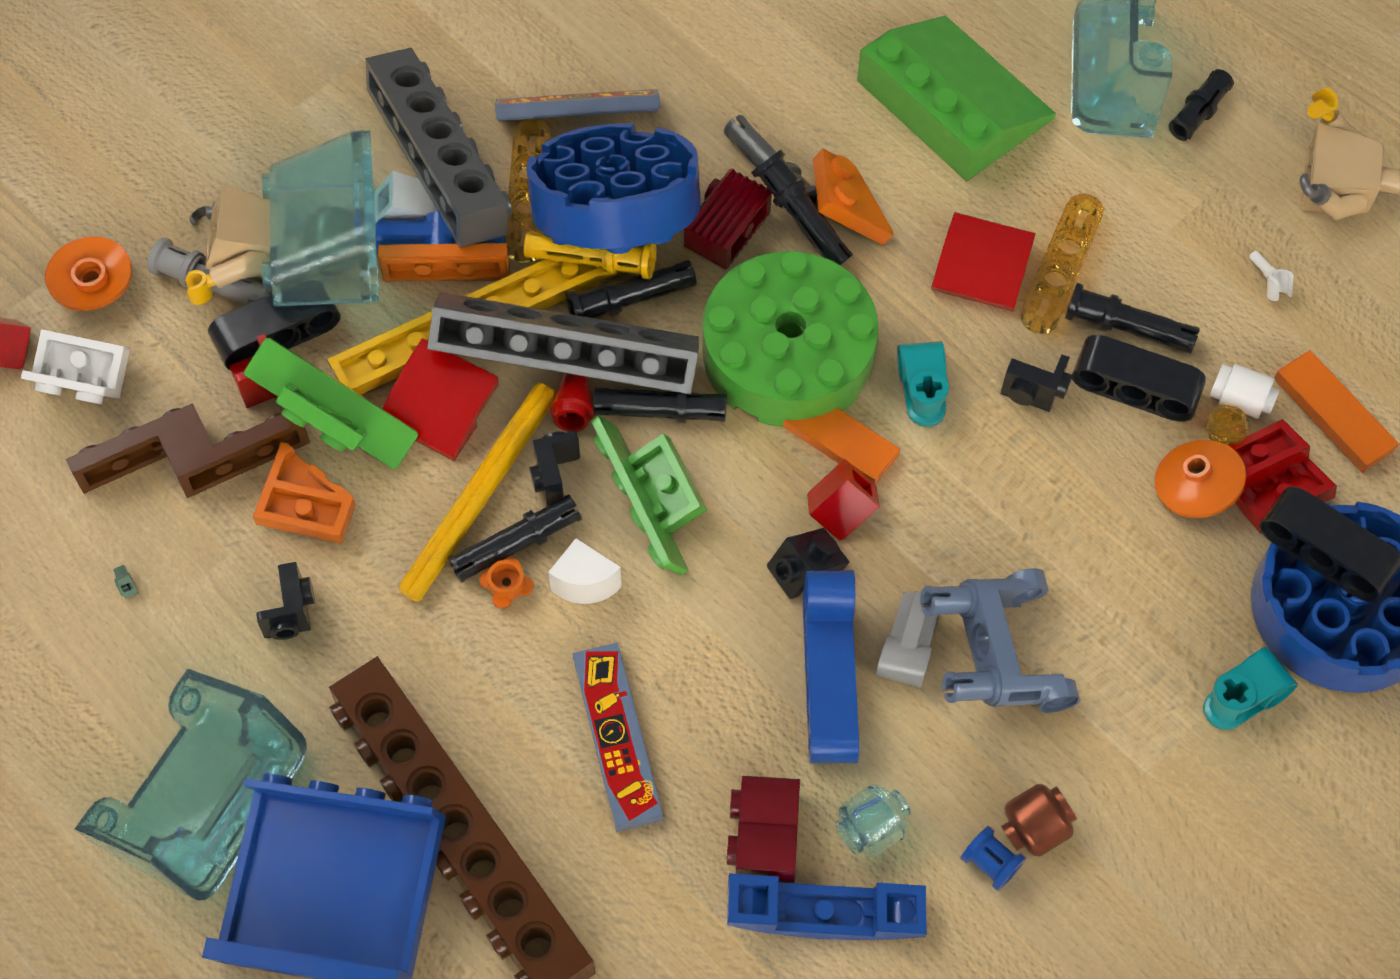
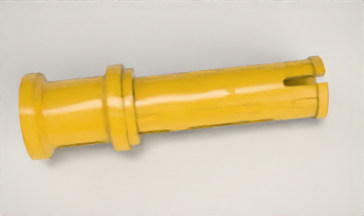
M529 230L525 236V258L602 267L603 271L607 274L615 275L617 271L641 274L642 279L648 280L652 278L654 273L657 250L656 244L653 243L632 247L629 252L623 254H614L608 252L607 249L582 248L568 244L558 245L553 243L550 237L540 232Z

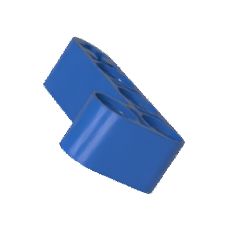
M854 570L806 571L803 628L810 764L858 763L859 728L853 633L855 612Z

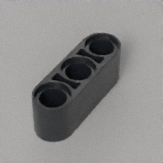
M307 278L221 315L210 324L208 334L225 367L230 370L229 365L253 357L260 347L256 336L265 333L266 338H271L287 349H291L332 330L339 323L341 314L322 280Z
M1091 335L1085 339L1072 372L1074 383L1086 391L1177 422L1190 421L1194 417L1206 383L1204 373L1192 365L1103 335Z
M1287 487L1284 489L1260 521L1259 528L1266 539L1362 601L1375 602L1379 600L1400 570V553L1394 547L1301 488Z

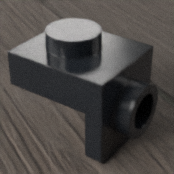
M1061 354L1054 373L1012 358L1007 368L1000 394L1009 397L1017 404L1031 405L1050 412L1055 397L1064 399L1072 380L1073 374L1066 372L1070 357Z
M560 431L551 432L541 439L533 440L536 465L529 467L535 493L543 491L547 506L564 498L558 464L580 459L579 439L576 431L567 433Z
M821 528L787 537L767 563V568L788 598L793 599L799 597L804 591L806 571L844 570L850 562L827 530Z
M297 562L278 565L284 607L256 613L257 623L264 638L286 640L297 636L299 632L311 630L307 605L315 604L313 586L310 576L302 578Z

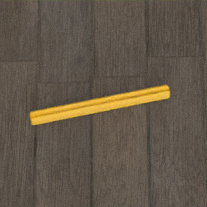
M540 382L534 385L399 583L398 588L404 597L413 602L422 600L448 561V557L457 548L551 408L555 398L553 388Z

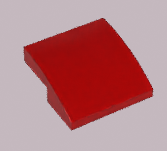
M954 212L931 290L1014 312L1036 233Z
M422 338L397 378L382 409L418 432L416 442L455 461L477 428L476 419L498 387L499 380L497 376L453 353L427 349L428 340Z
M1283 419L1228 445L1239 454L1246 470L1245 488L1235 503L1260 533V521L1287 487L1301 488L1324 503L1336 496L1337 485L1309 459L1310 445Z

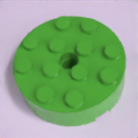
M798 251L767 253L751 258L733 268L718 282L711 292L703 316V362L706 374L713 388L718 394H727L726 402L734 410L738 407L758 417V422L783 427L784 420L813 418L837 408L844 411L857 399L859 392L865 386L867 380L870 379L878 339L876 309L866 288L852 273L839 264L821 256Z

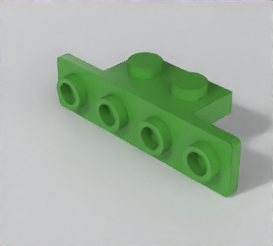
M266 338L262 342L244 371L246 377L278 396L275 403L284 408L281 414L285 418L303 428L307 423L323 432L320 439L338 451L343 452L346 447L354 451L359 447L390 468L396 469L418 437V432L271 338Z
M597 416L591 420L598 434L594 437L595 444L600 452L607 459H610L615 471L612 472V478L623 494L628 495L633 505L630 509L633 521L640 530L646 531L650 539L651 545L648 546V551L652 559L661 569L666 568L678 575L684 574L688 571V567L671 534L706 512L707 508L671 438L663 433L631 454L619 429L601 416Z

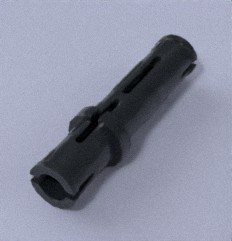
M595 387L593 411L594 415L658 417L676 419L677 423H686V419L725 422L727 394H687L671 391L620 390Z
M567 494L564 498L536 513L532 510L524 513V519L453 556H449V563L451 567H454V573L459 581L463 583L466 579L487 569L497 561L504 560L534 543H537L539 546L548 541L547 536L576 521L582 520L579 510L575 511L574 507H576V504L572 497Z

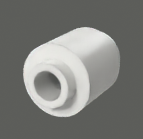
M1222 364L1210 397L1218 399V404L1258 419L1262 411L1268 414L1271 413L1280 389L1272 387L1275 379L1273 377L1238 364H1234L1233 367Z

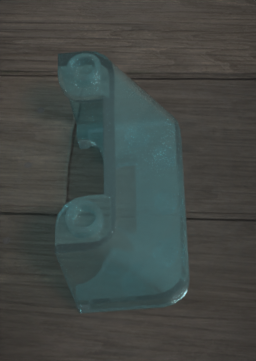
M1081 0L1077 4L1073 18L1071 116L1073 123L1082 131L1097 134L1153 137L1172 79L1171 53L1163 45L1152 41L1138 40V26L1144 23V26L1152 27L1157 0Z
M352 130L271 164L270 173L262 174L263 199H270V262L262 263V280L264 289H272L273 305L295 306L379 302L370 130Z
M187 669L169 697V714L182 727L128 805L112 797H103L95 801L75 827V830L88 841L174 890L200 901L210 898L218 891L237 863L254 792L243 786L244 779L262 781L264 773L282 775L293 779L305 759L307 745L303 734L264 695Z

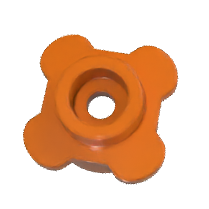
M510 557L497 561L489 570L483 571L479 578L481 587L490 591L493 596L494 606L500 609L508 608L512 600L521 595L528 596L534 589L532 579L524 576L520 562L516 558ZM504 580L511 581L509 586H504L502 583Z

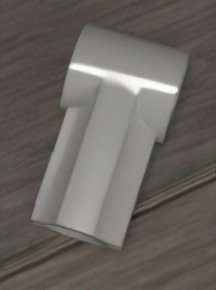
M920 591L903 592L891 636L887 635L876 676L921 689L932 648L929 646L932 635L935 633L939 615L925 616L922 609L924 607H931V605L920 604Z

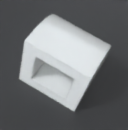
M392 171L374 192V227H376L378 220H424L428 213L438 211L418 178Z
M577 538L548 572L551 592L573 603L591 604L600 602L614 595L622 587L621 567Z

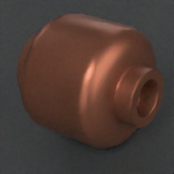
M1036 784L1008 801L1005 805V814L1009 821L1001 827L1016 851L1025 846L1032 855L1042 856L1072 837L1074 832L1072 822L1077 820V817L1057 786L1050 790L1044 784Z

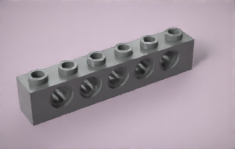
M412 47L365 58L367 91L459 248L507 235L508 216L512 215L509 196L505 191H500L497 187L489 164L484 165L481 161L473 138H467L459 115L457 112H451L444 91L440 86L436 87L431 80L430 70L426 62H420Z
M440 292L433 306L427 349L691 394L699 350V337Z

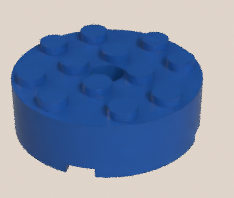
M627 123L584 127L563 133L542 144V153L537 157L530 156L527 162V180L533 223L543 234L550 237L553 243L558 245L568 244L582 248L607 249L610 253L623 254L629 252L632 247L650 243L664 244L671 241L674 234L690 225L700 210L701 199L697 150L689 140L667 129L657 127L654 130V134L637 132L635 131V124Z
M1359 501L1355 505H1330V502H1326L1327 505L1384 540L1400 553L1399 514L1377 505ZM1271 542L1253 577L1251 606L1257 629L1263 641L1276 658L1301 678L1335 691L1350 693L1372 692L1399 683L1400 570L1379 600L1366 602L1346 592Z

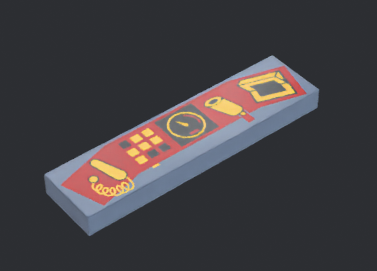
M658 89L496 99L495 102L496 119L498 121L648 112L660 109Z
M618 642L572 653L616 833L663 821V813Z

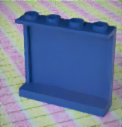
M264 773L262 781L245 778L243 786L254 792L219 939L206 938L202 958L223 964L309 979H412L446 816L432 807V800L414 795H403L402 802L385 800L386 793L368 788H356L355 795L338 793V785L323 781L310 780L309 787L305 788L292 786V778L277 774Z

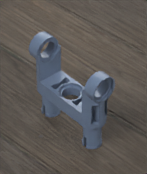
M1036 568L1024 569L1009 575L1006 579H967L960 583L959 586H925L922 589L920 604L931 605V607H924L922 609L925 616L960 614L976 668V672L956 673L952 671L945 673L942 681V691L954 690L953 693H946L944 695L947 702L983 700L985 704L992 707L1038 705L1039 710L1044 713L1063 711L1079 703L1080 697L1075 680L1064 678L1063 674L1022 676L1003 609L1021 607V603L1034 601L1047 594L1049 589L1043 570Z

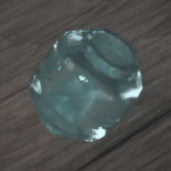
M872 784L840 805V819L835 823L842 840L854 854L857 855L862 852L868 857H876L908 835L906 817L911 814V811L900 792L895 789L889 792L878 784Z

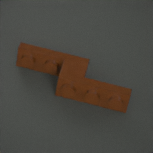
M192 403L183 408L171 409L163 414L162 417L142 426L128 428L119 436L99 445L87 446L81 449L78 454L67 458L66 461L84 494L168 457L186 497L189 498L274 460L281 442L288 443L296 450L309 444L310 440L305 427H300L285 418L281 413H276L267 418L265 422L245 431L233 432L226 436L223 441L213 445Z

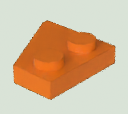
M822 148L813 158L818 212L884 246L893 236V230L857 167L847 157L835 155Z
M281 442L253 514V519L256 525L342 544L356 503L354 497L339 484L331 483L324 472L314 464L310 466L295 454L294 448L288 443Z

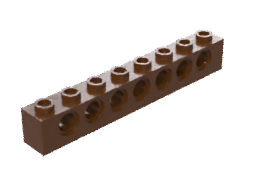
M379 657L373 658L329 686L335 701L329 707L332 715L343 731L352 727L360 740L355 742L354 745L367 766L370 768L377 763L385 775L379 781L391 801L400 802L403 800V795L417 796L422 788L428 785H435L440 787L441 790L435 798L430 800L433 801L432 807L446 816L443 832L447 826L456 822L464 823L468 826L466 832L458 838H448L442 834L436 866L447 881L455 877L462 886L464 892L459 895V898L474 920L481 916L484 918L492 930L486 937L501 960L510 956L520 970L514 975V978L589 979L596 974L594 961ZM382 712L389 715L382 724H367L369 717L375 713ZM407 748L415 751L414 755L405 762L391 760L393 755L401 749ZM487 860L495 864L493 871L487 876L475 877L469 873L471 867L479 861ZM516 899L523 904L521 910L516 915L504 917L496 912L498 906L503 901ZM535 938H543L551 944L548 952L540 957H531L524 952L526 944Z

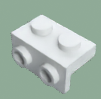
M41 329L32 372L22 370L21 379L34 381V391L61 396L62 387L77 390L75 399L102 405L104 396L120 399L130 348Z

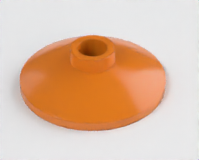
M98 236L83 237L65 244L54 253L46 267L45 283L50 295L60 305L77 311L96 310L113 303L126 291L132 278V263L125 249L117 242Z
M1195 440L1179 445L1162 459L1155 474V488L1160 501L1173 513L1187 518H1207L1224 512L1239 499L1246 484V470L1239 454L1230 446L1214 440ZM1197 469H1204L1200 473H1191Z

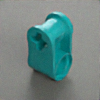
M943 341L898 345V371L900 381L903 383L909 419L919 426H935L945 417V399L949 391Z
M1264 647L1254 652L1241 664L1222 674L1216 680L1213 691L1205 699L1203 713L1207 721L1214 727L1221 730H1231L1263 710H1268L1282 702L1297 688L1298 683L1267 647Z

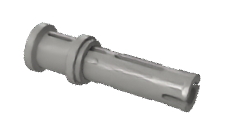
M160 238L154 244L148 257L147 266L150 273L155 275L163 273L176 278L186 288L188 287L185 279L190 271L201 270L206 275L210 273L209 269H205L206 256L203 253L195 250L190 253L173 246V242L167 238ZM250 278L240 279L222 288H218L216 285L211 287L214 293L245 305L277 291L276 288L258 283Z

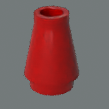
M563 372L561 383L550 408L553 422L559 429L567 432H579L584 430L593 419L594 411L589 377Z

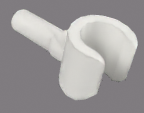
M1258 251L1252 252L1250 259L1267 279L1266 297L1269 300L1278 301L1279 292L1286 293L1289 297H1292L1293 273L1284 269L1276 270Z

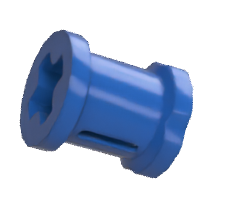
M987 826L968 845L960 859L965 863L972 862L993 880L992 887L1000 891L1018 872L1027 858L1021 853L1017 855L1012 853L993 836L995 830Z

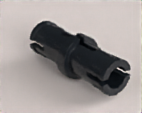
M1221 69L1213 70L1198 90L1190 92L1186 97L1185 106L1168 125L1169 131L1175 138L1182 141L1190 140L1203 121L1209 120L1214 116L1218 109L1217 104L1234 85V81L1228 72Z

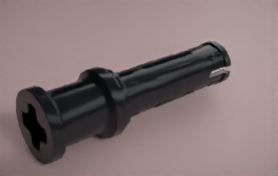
M782 149L755 168L751 172L752 175L761 178L774 196L773 203L779 206L780 209L784 206L819 254L841 265L853 253L842 242L824 215L818 212V208L805 191L807 189L806 181L803 178L798 179L783 159L785 153Z
M686 260L673 266L655 270L650 280L642 279L641 275L615 283L613 280L605 279L600 281L599 286L580 292H575L574 289L568 290L565 293L566 303L571 315L597 318L608 314L610 317H614L622 312L623 307L677 290L694 287L697 284L694 268L691 267V262Z
M1076 284L1065 319L1072 320L1075 317L1099 325V330L1111 331L1114 328L1157 343L1175 347L1190 354L1192 353L1200 331L1199 327L1121 303L1122 299L1118 298V295L1111 294L1107 297L1085 290L1084 284Z

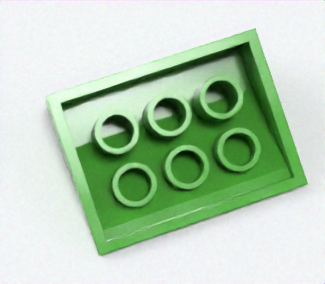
M946 15L890 29L860 50L857 81L966 182L1055 119L1056 113Z

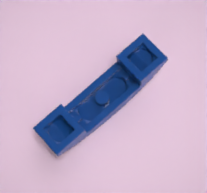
M729 873L727 925L768 934L816 939L892 940L925 937L927 935L926 886L876 883L874 888L782 883L779 882V876Z

